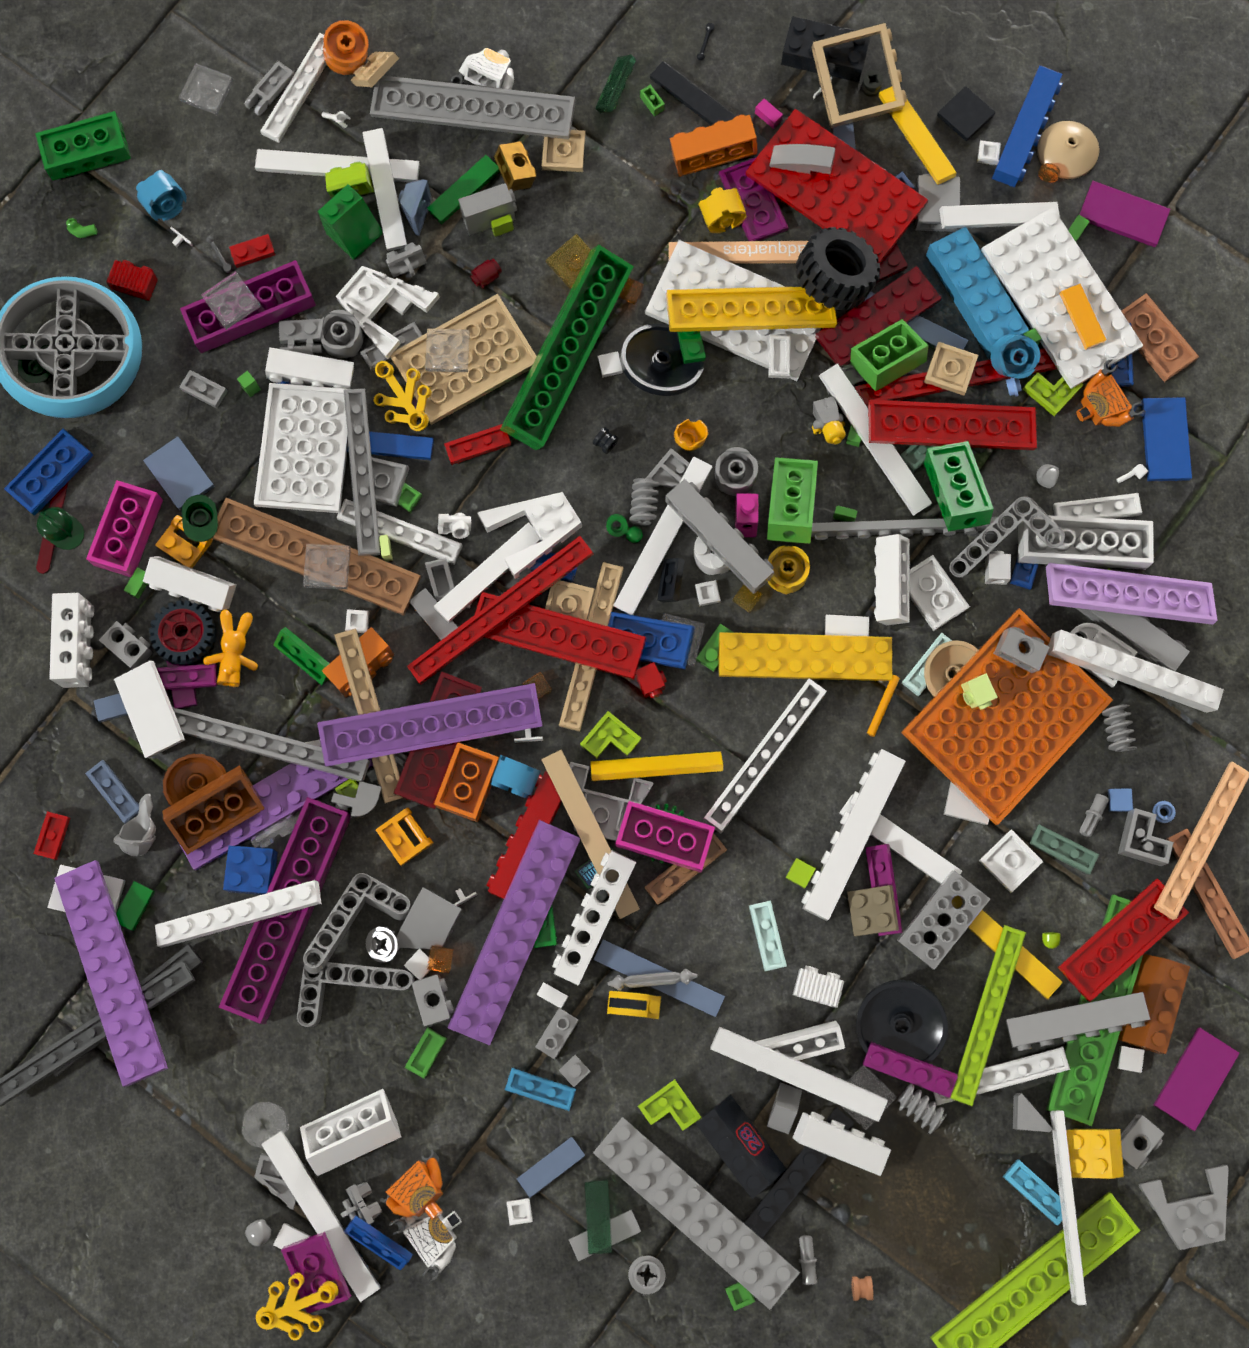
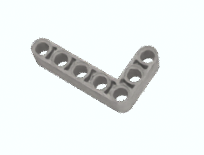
M1027 496L1020 497L950 563V572L956 577H963L968 574L1023 521L1051 548H1058L1064 543L1065 533L1033 499ZM1026 500L1029 502L1030 509L1028 512H1021L1018 505L1020 501ZM1008 515L1013 518L1014 524L1012 527L1008 528L1003 525L1002 520L1004 516ZM1036 516H1042L1045 519L1046 523L1043 528H1037L1034 525L1033 521ZM989 531L997 533L998 539L996 542L992 543L987 540L986 536ZM1051 532H1058L1060 534L1061 541L1054 544L1050 542L1049 534ZM973 546L981 548L982 554L980 557L972 556L971 548ZM957 561L965 563L966 570L961 573L955 569Z
M359 873L355 875L303 956L306 971L311 974H317L324 969L365 902L396 920H404L410 911L409 899L367 874ZM361 882H364L368 885V887L364 890H360L356 887V885ZM379 893H384L387 895V898L380 901L375 896ZM348 901L356 903L353 908H346L344 906ZM398 904H403L406 906V909L404 911H397L394 907ZM337 919L344 921L341 927H335L332 923ZM324 938L332 940V943L328 946L320 944ZM312 957H317L320 959V962L317 965H310L308 960Z
M310 961L308 963L310 965H317L320 961ZM327 962L318 977L313 978L304 967L297 1020L304 1027L318 1025L321 1020L326 983L408 991L412 989V982H415V977L406 970ZM335 968L342 970V977L338 980L332 977V972ZM358 970H362L365 974L361 982H356L354 979V974ZM380 972H384L387 975V980L382 985H379L376 981V977ZM403 974L409 977V983L405 987H401L398 983L399 977ZM315 988L317 996L314 1000L310 1001L307 997V992L309 989ZM309 1010L314 1014V1019L311 1023H307L304 1020V1015Z

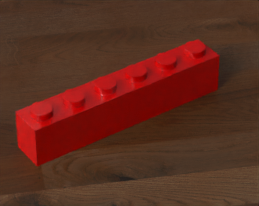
M547 771L544 772L543 776L539 775L535 785L537 789L534 795H529L525 806L528 808L524 815L520 814L515 826L518 829L515 835H510L506 846L509 848L506 854H501L496 866L499 869L496 875L492 874L488 880V892L503 900L538 821L541 820L551 825L562 803Z

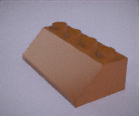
M239 765L164 809L162 813L164 822L188 855L265 808L252 783Z
M1143 954L1132 994L1143 992L1150 1020L1145 1022L1146 1026L1132 1029L1131 1025L1122 1026L1123 1030L1120 1031L1118 1041L1157 1054L1167 1053L1190 966L1169 959Z

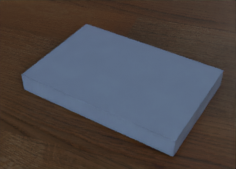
M178 436L143 460L180 511L188 498L194 495H204L215 487Z

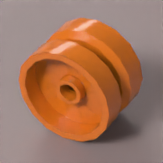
M348 20L338 21L330 25L323 38V56L330 69L342 75H352L360 66L365 65L369 45L364 29L357 23Z

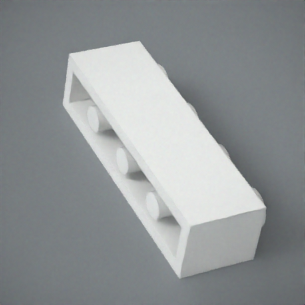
M270 347L265 373L266 378L275 383L285 381L290 382L292 385L351 389L354 362Z
M900 534L877 537L875 546L876 566L874 569L876 575V587L874 589L876 596L874 615L876 621L884 625L909 623V539Z
M159 556L150 557L143 582L150 584L149 587L159 591L165 589L169 591L171 596L178 598L182 596L187 597L191 603L209 605L208 609L216 612L229 609L237 585Z
M836 1020L756 1041V1043L798 1061L845 1048L841 1029Z
M811 1112V1115L802 1113L793 1135L794 1140L802 1145L881 1176L891 1152L889 1148L884 1146L885 1141L872 1136L871 1140L865 1138V1133L854 1128L848 1131L844 1129V1124L835 1120L828 1123L824 1121L825 1117L818 1113Z

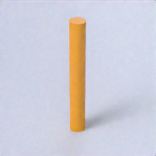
M892 675V680L887 685L867 731V734L875 737L900 680L896 675Z

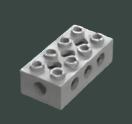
M953 870L897 941L935 970L989 902L990 898ZM955 896L961 897L963 901L962 906L958 909L952 906V899ZM942 913H945L949 918L945 926H941L938 923V916ZM927 931H932L935 935L934 941L930 944L924 941V934Z

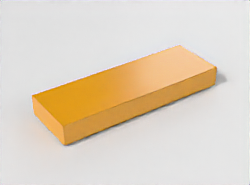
M1081 284L1062 290L1059 294L1085 350L1104 343L1106 337Z

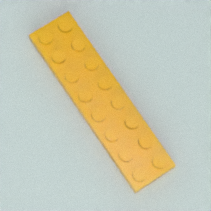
M802 287L667 290L666 292L670 332L835 328L837 325L835 308L824 307L825 304L821 302L818 304L814 301L815 298L809 297L806 294V289Z
M720 632L719 677L892 680V637Z

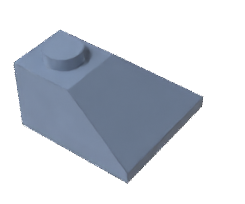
M424 179L407 183L404 191L401 190L398 198L406 219L415 235L418 236L421 233L428 212L427 207L430 206L432 201L428 181Z

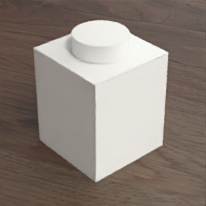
M993 551L985 558V584L1006 585L1011 579V554H1004L1003 551Z

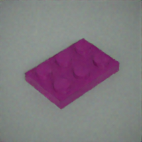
M325 1232L289 1244L281 1249L291 1276L294 1273H300L304 1277V1284L298 1291L300 1298L318 1292L320 1286L326 1281L334 1282L338 1287V1295L332 1302L324 1303L320 1301L305 1308L307 1313L349 1300L351 1297L350 1291ZM294 1278V1282L299 1284V1281ZM323 1291L324 1294L329 1297L328 1292Z

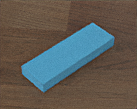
M514 1068L511 1069L505 1088L506 1091L570 1111L576 1088Z

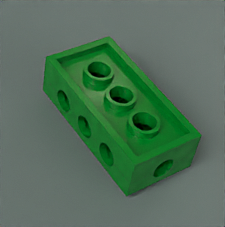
M115 111L35 133L44 169L52 181L131 159L124 129Z
M969 442L927 448L924 465L948 532L990 524L994 508Z

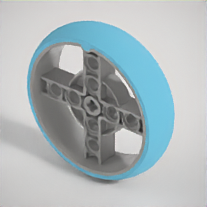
M54 277L40 280L17 292L0 311V383L15 400L28 409L57 418H77L91 415L116 402L131 386L137 375L142 356V338L138 323L127 305L115 293L102 285L77 277ZM80 300L96 304L109 311L120 323L124 335L95 334L89 325L79 319ZM57 301L56 318L47 321L38 330L37 334L13 333L18 324L33 310ZM66 307H72L70 310H64ZM66 326H72L68 330H63ZM21 345H27L24 349H19ZM43 345H49L46 349H40ZM88 345L93 346V347H92L91 349H89V350H85V349H84V348H85L86 346H88ZM114 346L113 349L106 350V347ZM9 360H37L46 371L54 375L53 396L36 392L20 382L13 373ZM96 361H121L117 370L107 381L93 390L77 395V377L89 371ZM64 365H70L67 369H61ZM70 384L68 388L61 389L62 385Z

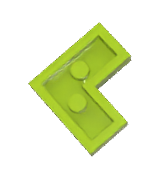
M1037 372L1022 390L1055 417L1084 384L1081 383L1070 389L1062 376L1053 385Z
M607 711L580 743V746L596 759L610 743L628 756L642 738Z
M675 1079L638 1105L650 1125L669 1112L682 1130H685L701 1118Z

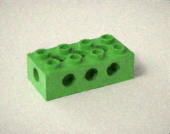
M775 457L767 540L810 544L818 461Z

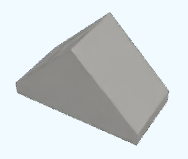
M447 558L425 563L436 601L441 600L455 588Z
M780 1082L767 1127L789 1134L798 1112L802 1094L801 1089Z
M1022 1093L1014 1095L1013 1129L1051 1132L1053 1130Z

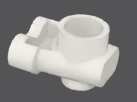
M463 513L438 515V535L452 533L458 539L466 538L469 535V531H471V516H465Z

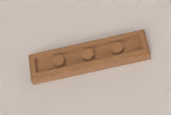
M714 833L703 869L727 851ZM673 864L644 888L656 904L659 905L699 872Z

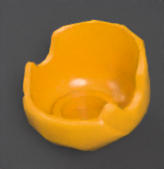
M687 419L678 424L674 431L676 444L688 451L701 448L708 436L707 426L701 420L692 422Z

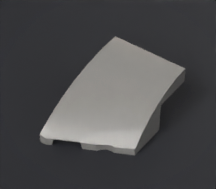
M423 887L396 937L399 939L397 942L398 948L442 950L453 931L451 929L462 909Z

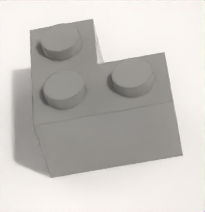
M1134 808L1128 811L1118 854L1163 866L1169 863L1174 842L1152 836L1157 814Z

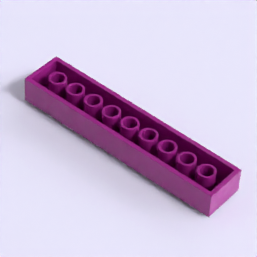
M307 797L267 893L313 880L319 882L321 892L351 820V815L348 812ZM315 905L254 922L219 1008L259 1024L267 1023Z

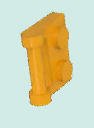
M176 515L155 546L182 565L193 568L211 545L213 539L200 542L196 548L176 534L179 529L184 531L182 517Z
M409 807L376 829L401 866L434 843L430 837L427 838L411 815L412 811ZM402 820L407 823L419 840L420 844L417 846L413 845L399 825V822Z

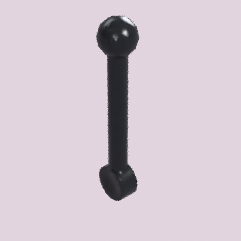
M713 23L706 25L705 39L701 51L697 55V59L700 61L705 58L706 45L710 33L714 30Z

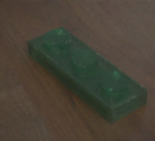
M632 55L617 58L595 107L599 113L611 112L617 107L618 99L625 89L626 81L632 73L636 61Z
M608 1180L585 1182L588 1254L612 1253Z

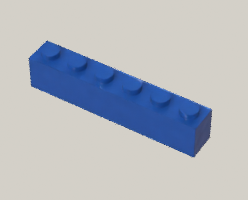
M1039 65L992 179L1014 188L1018 180L1022 182L1026 173V169L1023 167L1025 163H1030L1034 154L1030 150L1032 146H1037L1041 137L1038 131L1040 128L1044 130L1048 117L1045 116L1046 112H1051L1056 100L1052 99L1053 95H1058L1063 83L1059 82L1062 76L1061 73Z

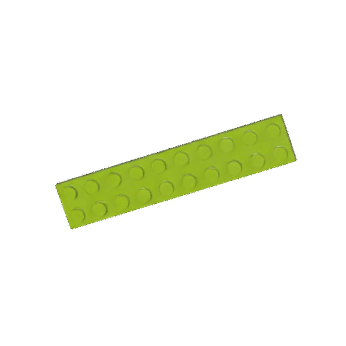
M1110 1192L1106 1193L1076 1218L1083 1278L1140 1232V1229ZM1062 1229L933 1334L930 1338L938 1348H998L1070 1289L1064 1230Z

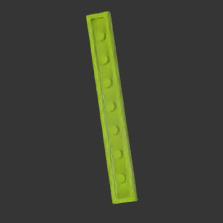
M1006 925L1003 927L950 1099L973 1106L1026 935L1024 931Z

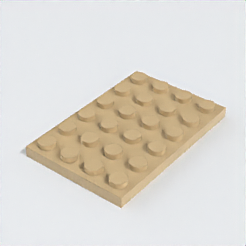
M496 294L397 349L390 357L405 383H407L406 372L408 369L415 368L420 372L421 376L415 383L413 395L417 402L419 397L417 394L418 387L426 385L431 388L432 393L426 400L425 413L432 425L531 369L537 356L503 301ZM416 372L411 373V378H414ZM426 388L422 390V395L427 393Z

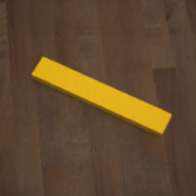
M893 87L879 92V98L883 104L896 101ZM908 100L905 102L902 110L890 112L937 185L956 177L955 169Z
M721 751L591 761L592 781L723 771Z
M953 897L952 906L956 909L960 908L963 903L961 897ZM981 910L968 929L996 952L1003 928ZM1022 946L1015 971L1046 999H1049L1063 982Z

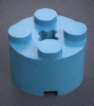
M163 170L156 171L154 175L148 177L145 181L139 182L136 186L138 201L156 221L158 219L167 221L174 218L183 209L181 207L183 201L186 203L187 200L182 188L171 175Z
M1008 334L999 338L991 346L992 366L998 374L1017 379L1028 377L1035 371V367L1040 361V349L1037 343L1027 336Z
M500 755L491 778V785L506 791L510 787L512 788L511 793L528 799V796H531L541 771Z

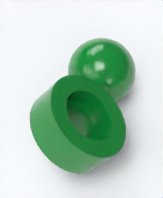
M613 514L607 519L606 528L610 535L619 537L625 534L627 540L631 543H638L642 540V530L637 526L628 527L627 520L623 515ZM615 521H619L621 525L619 527H614L613 523Z

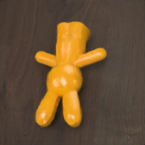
M228 610L221 611L220 621L224 633L221 639L223 653L207 656L203 659L205 665L220 662L217 679L218 685L239 687L241 665L253 671L258 669L256 662L241 655L246 645L245 635L253 620L251 613L247 612L241 616L237 631H234L231 613Z

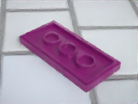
M757 157L719 171V176L725 190L733 188L738 190L747 216L741 225L748 241H761L788 231L789 228L775 196L745 174V171Z
M1092 181L1079 215L1089 220V223L1156 247L1170 209Z
M1197 1028L1153 1106L1192 1131H1195L1237 1059L1239 1052L1203 1029Z

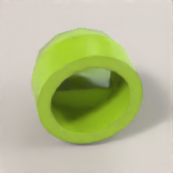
M1055 932L1042 933L1043 944L1050 949L1057 948L1060 944L1061 934Z

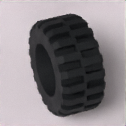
M830 227L814 233L796 261L797 278L800 279L801 287L806 289V294L809 297L815 298L814 301L818 304L821 302L825 304L824 307H834L835 310H848L859 306L872 291L880 277L879 260L877 254L873 253L874 249L872 246H868L863 237L859 238L856 236L857 233L853 231L848 232L845 228L836 229V227ZM830 263L839 266L847 275L835 270Z

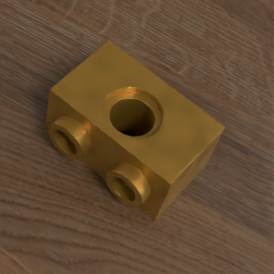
M522 142L499 145L494 158L508 190L512 189V191L531 188L536 178V170L531 165L528 151L524 149Z

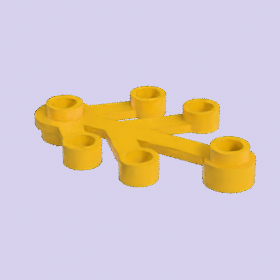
M386 361L378 362L375 366L376 375L387 380L398 398L387 397L384 394L378 393L374 396V403L380 407L386 405L402 407L409 414H398L393 410H388L385 413V420L392 424L396 422L408 423L412 430L423 431L429 423V418L425 413L427 398L431 396V388L426 385L418 387L417 394L419 397L415 408L412 400L415 383L421 376L420 372L415 368L407 370V383L404 392L393 375V366ZM385 368L389 369L387 374H384ZM412 372H416V376L414 378H411ZM426 388L427 393L422 395V390ZM383 397V402L379 404V398ZM393 413L394 419L390 420L389 416ZM421 417L422 421L419 425H417L416 421L418 418Z
M294 1273L288 1280L290 1288L284 1305L277 1309L278 1298L285 1288L280 1281L273 1282L268 1289L270 1296L267 1305L261 1307L256 1313L257 1324L265 1330H270L274 1327L288 1332L292 1340H298L304 1334V1327L299 1323L292 1324L281 1318L287 1315L308 1324L312 1332L320 1331L324 1325V1319L319 1315L314 1316L301 1309L320 1301L324 1303L332 1302L338 1295V1287L334 1282L326 1281L320 1286L318 1292L296 1300L298 1291L304 1284V1277L300 1273ZM293 1279H297L299 1284H296ZM274 1287H277L279 1289V1292H276L274 1290ZM323 1291L328 1292L329 1297L326 1296ZM313 1321H317L319 1326H315ZM293 1329L298 1330L299 1334H295Z

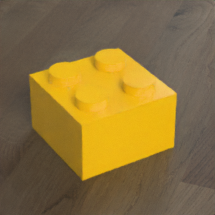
M1120 1129L1066 1130L1072 1178L1114 1179L1124 1177Z

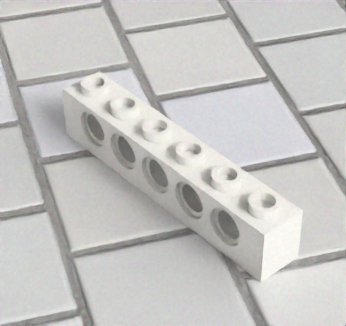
M611 850L610 854L605 853L600 863L604 867L600 874H595L591 882V886H594L590 895L586 893L581 906L584 909L581 915L576 914L571 925L575 927L572 935L567 934L562 944L565 950L562 956L557 955L552 967L556 968L554 971L555 975L579 985L636 861ZM614 869L619 873L616 881L606 879L608 870ZM606 890L609 893L608 900L604 902L599 901L596 898L597 892ZM595 910L599 913L600 917L596 922H590L586 916L589 911ZM580 931H587L590 934V939L587 942H580L577 939V934ZM576 951L581 956L580 960L575 963L570 962L567 958L568 954Z

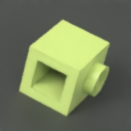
M987 673L961 684L964 691L963 698L967 705L971 706V709L978 706L980 710L993 705L991 700L998 698Z

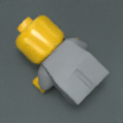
M834 396L814 401L813 415L816 418L812 426L814 434L817 435V432L819 434L823 432L826 442L829 444H839L846 435L843 428L845 423L843 414L838 412Z

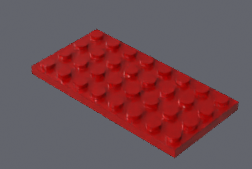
M797 109L791 113L745 171L746 176L822 229L836 227V229L845 228L848 232L853 231L857 233L856 236L859 238L863 237L867 245H871L874 249L873 253L877 254L879 264L928 203V199ZM786 144L834 147L835 157L831 174L815 171L807 174L770 167L773 148L776 145Z

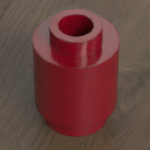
M487 259L471 270L472 275L470 278L476 287L484 288L499 278L502 270L495 259L490 261Z

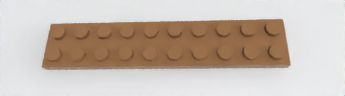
M228 498L225 499L217 515L218 529L212 539L403 616L421 579V576L371 555L358 556V550Z

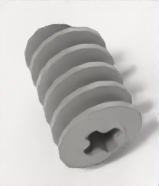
M637 478L633 480L634 484L632 485L634 491L631 495L633 500L631 501L632 508L630 509V514L632 516L630 517V522L646 526L652 524L650 520H654L657 517L651 514V512L657 511V507L651 504L658 502V499L652 496L658 495V491L654 490L653 487H658L659 483L651 479Z
M1117 705L1109 707L1102 712L1103 716L1108 717L1103 721L1104 724L1111 725L1105 729L1106 733L1112 734L1107 737L1108 742H1113V744L1108 746L1109 750L1124 752L1137 749L1136 746H1130V743L1136 741V738L1129 737V734L1133 733L1134 729L1127 728L1133 721L1125 719L1131 715V712L1124 711L1130 705Z
M909 1084L896 1101V1103L900 1102L899 1110L908 1108L906 1116L908 1117L914 1113V1122L916 1123L922 1119L921 1128L929 1125L928 1133L931 1134L941 1125L947 1113L943 1115V1107L936 1109L937 1103L935 1101L928 1104L929 1096L925 1095L921 1098L922 1091L918 1089L913 1092L914 1085Z

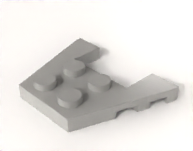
M570 762V768L605 839L616 842L628 801L642 804L653 787V782L634 778L630 796L627 800L584 789L590 766Z
M1228 1165L1205 1169L1211 1194L1175 1202H1166L1161 1180L1158 1179L1139 1184V1188L1149 1200V1204L1162 1221V1225L1177 1249L1183 1250L1225 1240Z

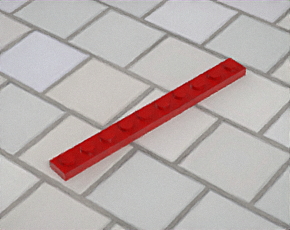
M1040 349V361L1037 363L1032 374L1056 370L1057 367L1046 350ZM991 359L980 361L975 364L968 387L1011 378L998 374L992 366ZM927 372L900 377L877 391L869 384L855 386V390L867 407L870 400L900 401L948 391L925 383L924 380Z
M581 536L577 537L407 666L416 680L423 684L594 555V553Z

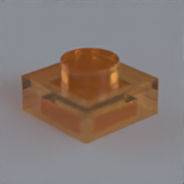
M432 945L429 951L427 969L449 973L453 949Z

